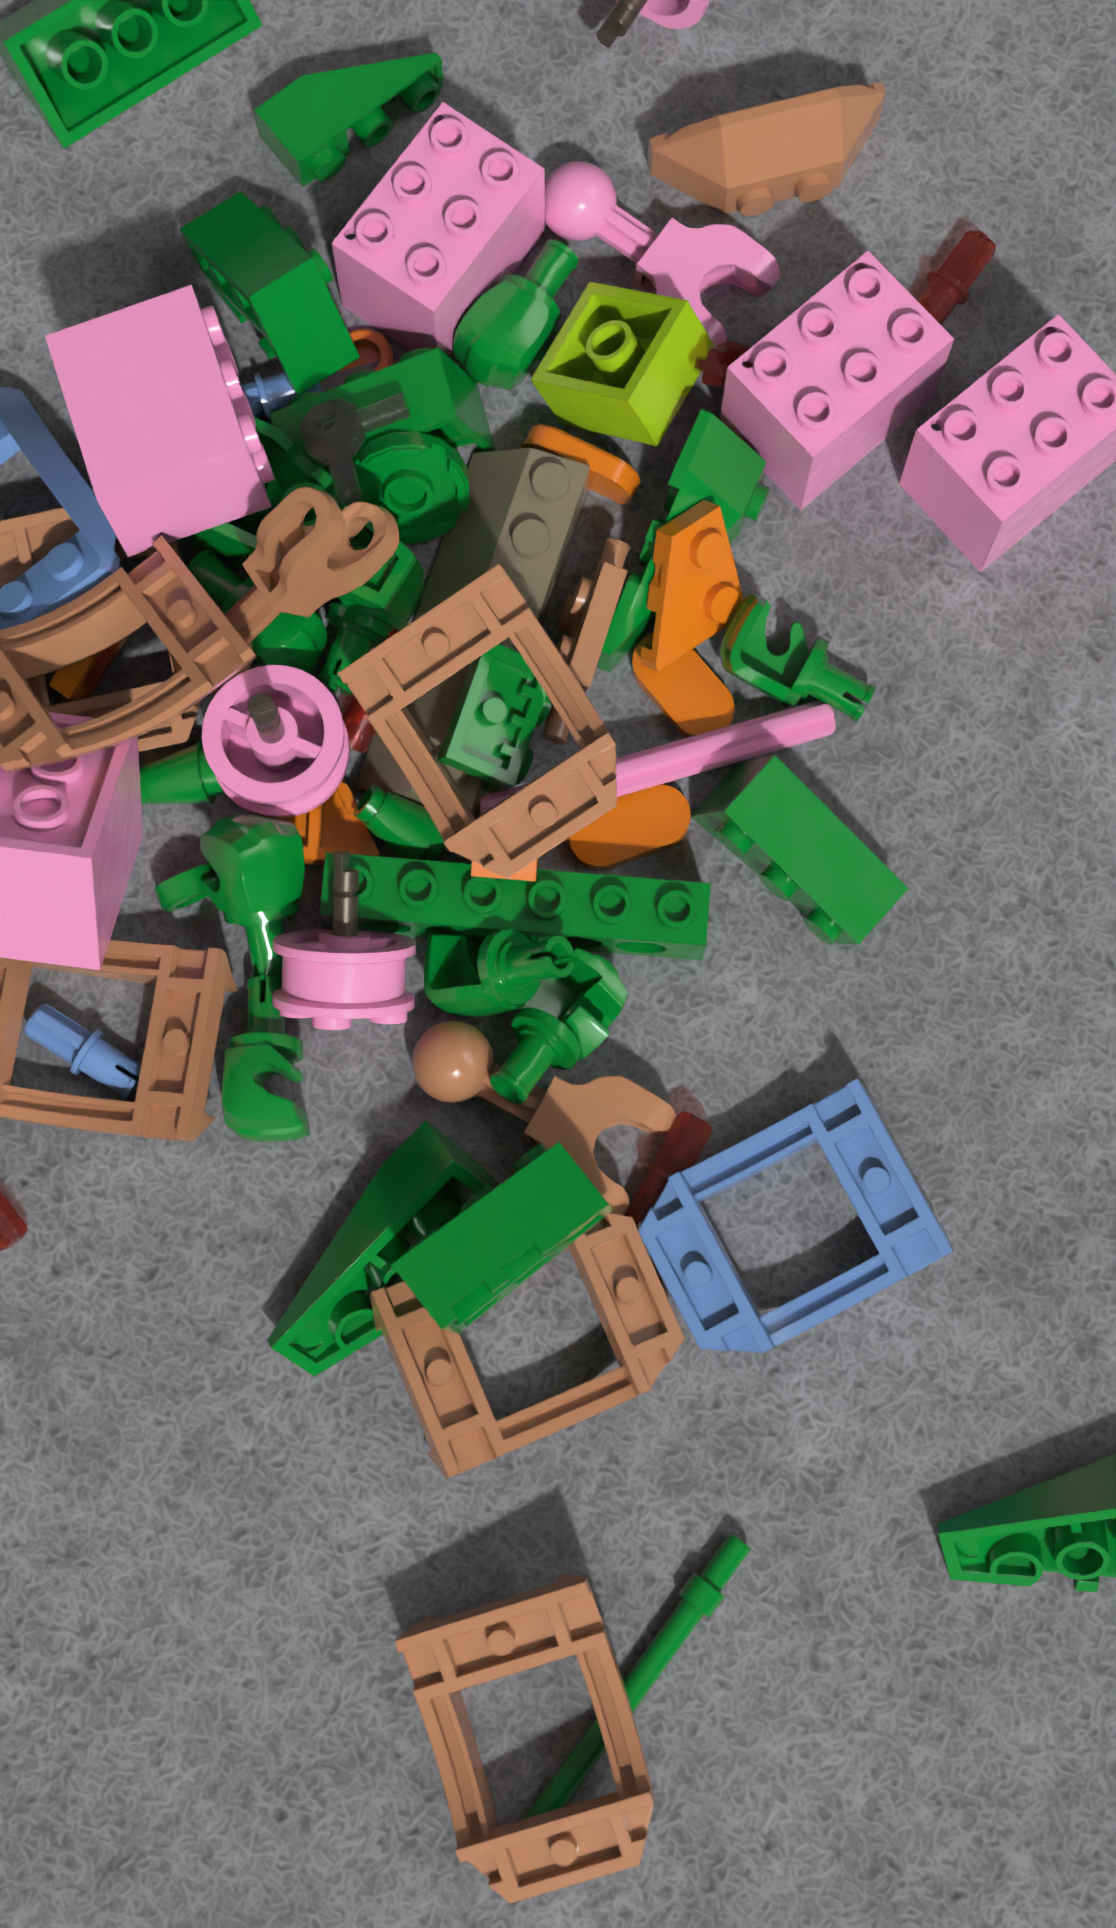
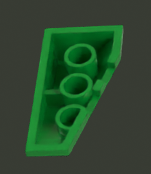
M700 410L668 482V485L671 487L664 504V511L668 512L665 520L657 518L656 521L653 520L645 537L646 542L639 559V565L643 566L639 575L633 572L629 577L612 617L598 660V668L606 672H610L655 624L656 612L647 609L649 585L655 574L653 554L656 530L699 502L706 500L720 506L729 543L731 544L739 535L746 518L755 522L758 521L768 499L771 487L762 484L766 461L714 414L708 411Z
M255 418L257 425L255 428L260 442L264 446L275 477L274 481L264 484L272 507L181 538V541L200 550L211 549L218 558L244 568L242 563L256 549L258 544L256 535L261 521L294 490L310 487L326 491L335 499L340 510L354 503L321 466L318 468L297 448L296 443L285 432ZM314 507L305 515L304 526L315 525L316 513ZM371 521L365 524L363 529L350 542V545L355 550L365 549L372 541L374 528ZM399 541L393 556L365 584L337 598L386 613L415 564V555Z
M425 1120L381 1165L267 1339L270 1347L315 1377L380 1337L382 1330L376 1331L370 1293L403 1281L391 1264L406 1254L408 1249L423 1235L435 1227H443L462 1213L460 1210L461 1206L478 1191L490 1184L494 1188L500 1184L465 1149Z
M1116 1454L938 1523V1535L950 1580L1031 1586L1040 1579L1043 1571L1062 1573L1068 1578L1075 1579V1591L1097 1592L1099 1576L1116 1577Z

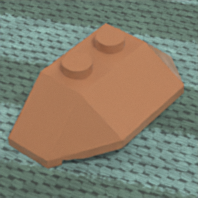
M872 83L866 86L859 84L834 87L718 115L685 126L674 134L669 135V133L649 138L648 168L650 175L722 214L740 210L743 216H756L771 209L776 201L797 196L801 202L820 200L829 195L834 187H838L880 120L886 94L883 83Z

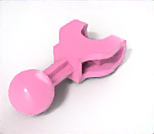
M572 161L562 164L554 169L545 180V223L554 233L572 241H583L597 236L637 264L633 287L642 292L688 300L715 345V349L705 366L716 364L726 351L727 334L724 326L702 305L700 294L710 286L727 283L741 287L759 298L767 294L780 279V269L776 258L767 249L733 225L714 224L699 229L688 228L671 218L660 234H657L617 206L616 191L611 179L601 168L592 163Z

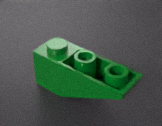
M435 52L302 75L254 109L259 137L302 188L316 178L321 182L329 180L342 169L346 162V156L350 154L347 130L349 128L354 131L366 147H373L381 143L390 134L394 125L393 121L380 107L398 94L414 113H421L437 100L441 88L444 86L442 59Z

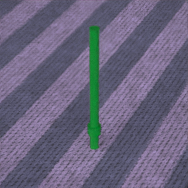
M729 1533L698 1576L694 1572L691 1574L678 1592L682 1600L624 1678L623 1683L632 1712L638 1707L703 1615L710 1618L725 1598L720 1593L751 1550L750 1547L731 1533ZM597 1717L523 1819L563 1808L573 1797L606 1751Z

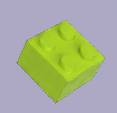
M589 282L530 380L562 425L658 446L713 353L715 345L688 300Z

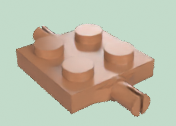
M607 538L604 541V547L596 571L591 574L590 579L581 577L574 594L568 593L565 597L555 626L556 629L564 631L556 648L584 692L590 688L628 571L622 568L630 546L623 541ZM552 704L541 737L553 744L566 745L569 729Z

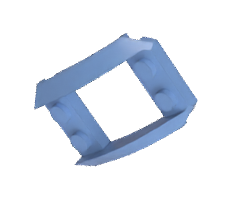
M0 387V465L22 450L80 531L64 543L54 547L46 557L0 589V630L31 621L73 601L117 571L120 564V557L114 551L117 536L98 504L95 493L67 456L45 422L37 414L21 389Z
M858 1078L820 1101L804 1107L740 1143L668 1177L664 1190L654 1208L649 1210L638 1232L700 1349L765 1353L954 1252L942 1222H939L892 1138L877 1110L879 1108ZM818 1142L879 1254L761 1316L700 1203Z

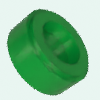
M205 864L189 869L156 886L154 892L162 910L167 912L178 911L207 898L208 895L204 891L201 881L216 876L212 866Z

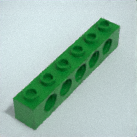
M326 852L319 915L324 929H332V895L336 893L333 890V853ZM349 854V868L359 870V890L356 892L359 896L358 930L381 931L417 938H428L429 935H455L483 943L488 933L491 934L502 929H516L524 933L531 942L560 935L569 941L572 948H579L584 951L703 961L707 943L711 883L537 869L535 882L471 876L472 864Z

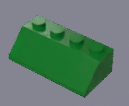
M34 0L0 21V57L13 79L63 149L263 25L250 0Z

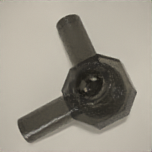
M403 393L358 409L355 405L336 398L310 408L300 424L305 449L309 456L329 465L339 503L352 504L362 498L363 494L353 456L356 455L366 439L365 433L411 417V412Z

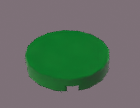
M418 431L391 432L369 441L354 455L346 474V493L354 502H367L387 509L397 523L399 541L403 544L424 543L448 533L456 525V519L462 514L463 510L465 514L470 503L469 473L459 452L441 438Z

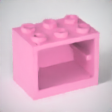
M442 102L332 242L342 306L409 351L419 348L434 349L439 347L450 358L453 354V342L457 326L469 307L480 295L496 286L503 275H514L545 235V169ZM348 234L356 235L352 240L345 238Z
M868 250L727 367L720 421L766 461L765 474L802 510L935 398L954 338ZM748 361L751 362L753 366L751 368H745L742 365V363Z
M192 285L45 335L97 502L128 557L155 548L152 543L160 536H163L167 543L272 507L264 484L274 481L275 477L264 446L255 428L257 426L245 391L242 389L237 375L239 372L227 338L224 336L214 306L211 305L201 309Z
M1059 314L1056 315L916 429L899 485L970 562L982 572L1116 461V374ZM938 424L942 429L935 431L931 425Z
M48 712L59 729L95 719ZM137 737L97 753L50 765L21 769L10 773L5 771L0 765V957L101 970L143 838Z

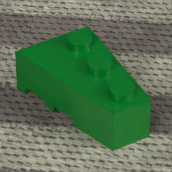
M240 191L180 228L200 271L211 287L241 324L248 320L264 336L263 339L258 341L260 349L269 360L277 356L287 376L288 384L298 396L360 357L326 286L333 281V277L324 259L315 248L306 251L302 241L292 227L287 226L282 229L278 219L266 204L257 207Z
M439 347L434 349L419 348L409 351L400 358L399 363L378 371L364 370L353 373L344 380L343 385L322 393L307 392L300 394L289 401V406L270 413L273 426L285 432L296 443L297 448L318 468L321 466L335 480L339 488L346 487V474L354 455L369 441L391 432L418 431L439 437L453 448L476 443L478 452L495 450L478 384Z
M776 755L737 762L691 813V818L757 873L759 879L768 890L778 898L791 902L804 913L806 917L803 919V922L807 928L820 940L829 945H832L835 941L839 944L859 945L909 889Z
M560 1142L549 1149L544 1143H540L529 1150L512 1166L516 1172L514 1175L496 1188L490 1184L478 1191L461 1206L460 1210L462 1213L443 1227H435L423 1235L408 1249L406 1254L391 1264L441 1330L456 1334L463 1332L614 1210Z

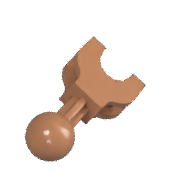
M310 487L294 490L261 521L256 535L258 543L256 549L242 563L255 585L224 615L253 651L252 640L281 612L310 617L322 604L333 598L345 595L365 584L393 556L398 547L399 531L393 515L387 509L367 502H354L340 510L335 499L326 491ZM314 507L316 513L315 525L304 526L305 515ZM371 521L374 528L372 541L365 549L355 550L350 545V542L363 529L365 524ZM172 656V663L177 673L182 668ZM253 660L210 694H216L233 677L251 669Z
M444 1021L433 1025L421 1035L413 1050L412 1070L417 1083L425 1093L438 1101L446 1103H460L477 1096L528 1124L521 1140L535 1147L540 1143H544L549 1149L560 1142L614 1209L611 1213L625 1216L629 1208L628 1195L624 1187L612 1181L597 1167L593 1153L596 1137L604 1129L619 1124L635 1126L654 1136H660L671 1130L677 1118L670 1104L622 1076L601 1077L581 1085L570 1084L555 1076L547 1091L535 1085L524 1103L521 1105L513 1104L502 1098L490 1084L489 1079L501 1066L494 1063L492 1047L486 1036L479 1029L462 1021Z

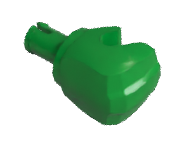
M547 240L543 250L524 277L513 274L503 275L497 285L480 295L463 315L455 332L453 353L455 358L464 367L466 374L475 382L486 387L495 386L509 391L522 383L536 360L541 362L555 335L556 325L561 319L560 310L553 298L579 262L577 255L571 248L558 240Z
M206 549L197 554L187 568L214 603L221 609L222 613L225 614L255 584L250 577L247 580L242 579L215 556L216 554L211 549ZM316 610L310 617L281 612L252 640L253 652L257 656L254 661L259 666L283 665L294 667L313 675L318 669L319 659L327 648L326 628L319 612Z
M417 557L415 564L386 613L340 599L342 604H329L324 616L338 632L323 667L316 677L327 688L336 692L339 687L341 688V694L353 696L352 691L347 684L343 683L337 673L371 651L372 647H377L408 625L423 593L424 570Z
M751 593L733 614L722 636L719 652L723 669L749 686L792 707L796 705L800 697L806 699L809 694L823 703L831 705L832 708L857 722L865 711L864 705L843 693L848 692L869 704L876 686L869 685L827 662L829 655L825 652L830 641L821 636L816 638L808 651L804 629L800 621H794L791 624L789 647L780 653L771 651L768 648L765 633L766 620L771 605L766 599L757 594Z
M231 814L216 821L213 827L200 836L201 852L217 873L216 876L202 880L201 884L218 910L223 911L225 922L245 927L252 965V978L260 976L261 980H266V976L281 978L282 956L273 951V938L284 934L282 920L299 909L298 899L301 898L305 873L302 838L295 825L286 820L255 814Z
M502 929L491 934L488 933L482 944L463 936L429 935L424 961L425 994L433 1004L454 1016L473 1018L522 1008L526 1002L535 996L540 987L541 980L563 978L571 974L575 963L564 962L554 965V962L558 959L574 957V950L569 941L560 935L531 942L524 933L516 929Z
M573 948L574 957L555 960L554 965L564 962L575 963L571 974L563 978L541 980L540 987L535 996L526 1002L524 1007L520 1008L519 1013L511 1023L513 1034L519 1044L500 1069L489 1079L493 1089L505 1100L521 1105L526 1101L530 1091L550 1066L561 1070L572 1069L578 1060L586 1058L610 1034L607 1028L622 1011L628 991L620 980L618 971L609 961L598 954L593 955L582 949Z
M260 976L247 980V1032L227 1041V1050H224L222 1114L225 1124L240 1138L255 1142L292 1141L305 1138L311 1134L307 1115L300 1106L292 1100L273 1095L263 1088L264 1081L272 1075H280L297 1083L303 1081L304 1078L300 1069L294 1064L303 1059V1041L285 1033V1017L279 1015V1010L272 1006V993L282 988V978L266 976V986H261Z

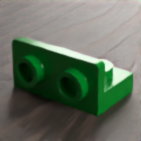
M498 644L471 662L437 761L483 780L482 790L490 794L513 788L515 784L518 785L524 780L533 760L534 752L528 746L535 726L538 727L544 722L552 706L549 697L520 653Z

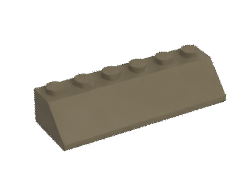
M534 448L473 453L468 466L470 503L465 514L463 510L462 514L456 519V525L443 537L414 621L501 563L543 627L589 493L590 466ZM509 637L499 643L519 653ZM471 663L406 706L438 756ZM375 730L354 790L364 794L370 786L376 784L383 790H388L423 805L400 766ZM444 764L475 818H477L480 810V800L486 793V791L482 790L484 781Z

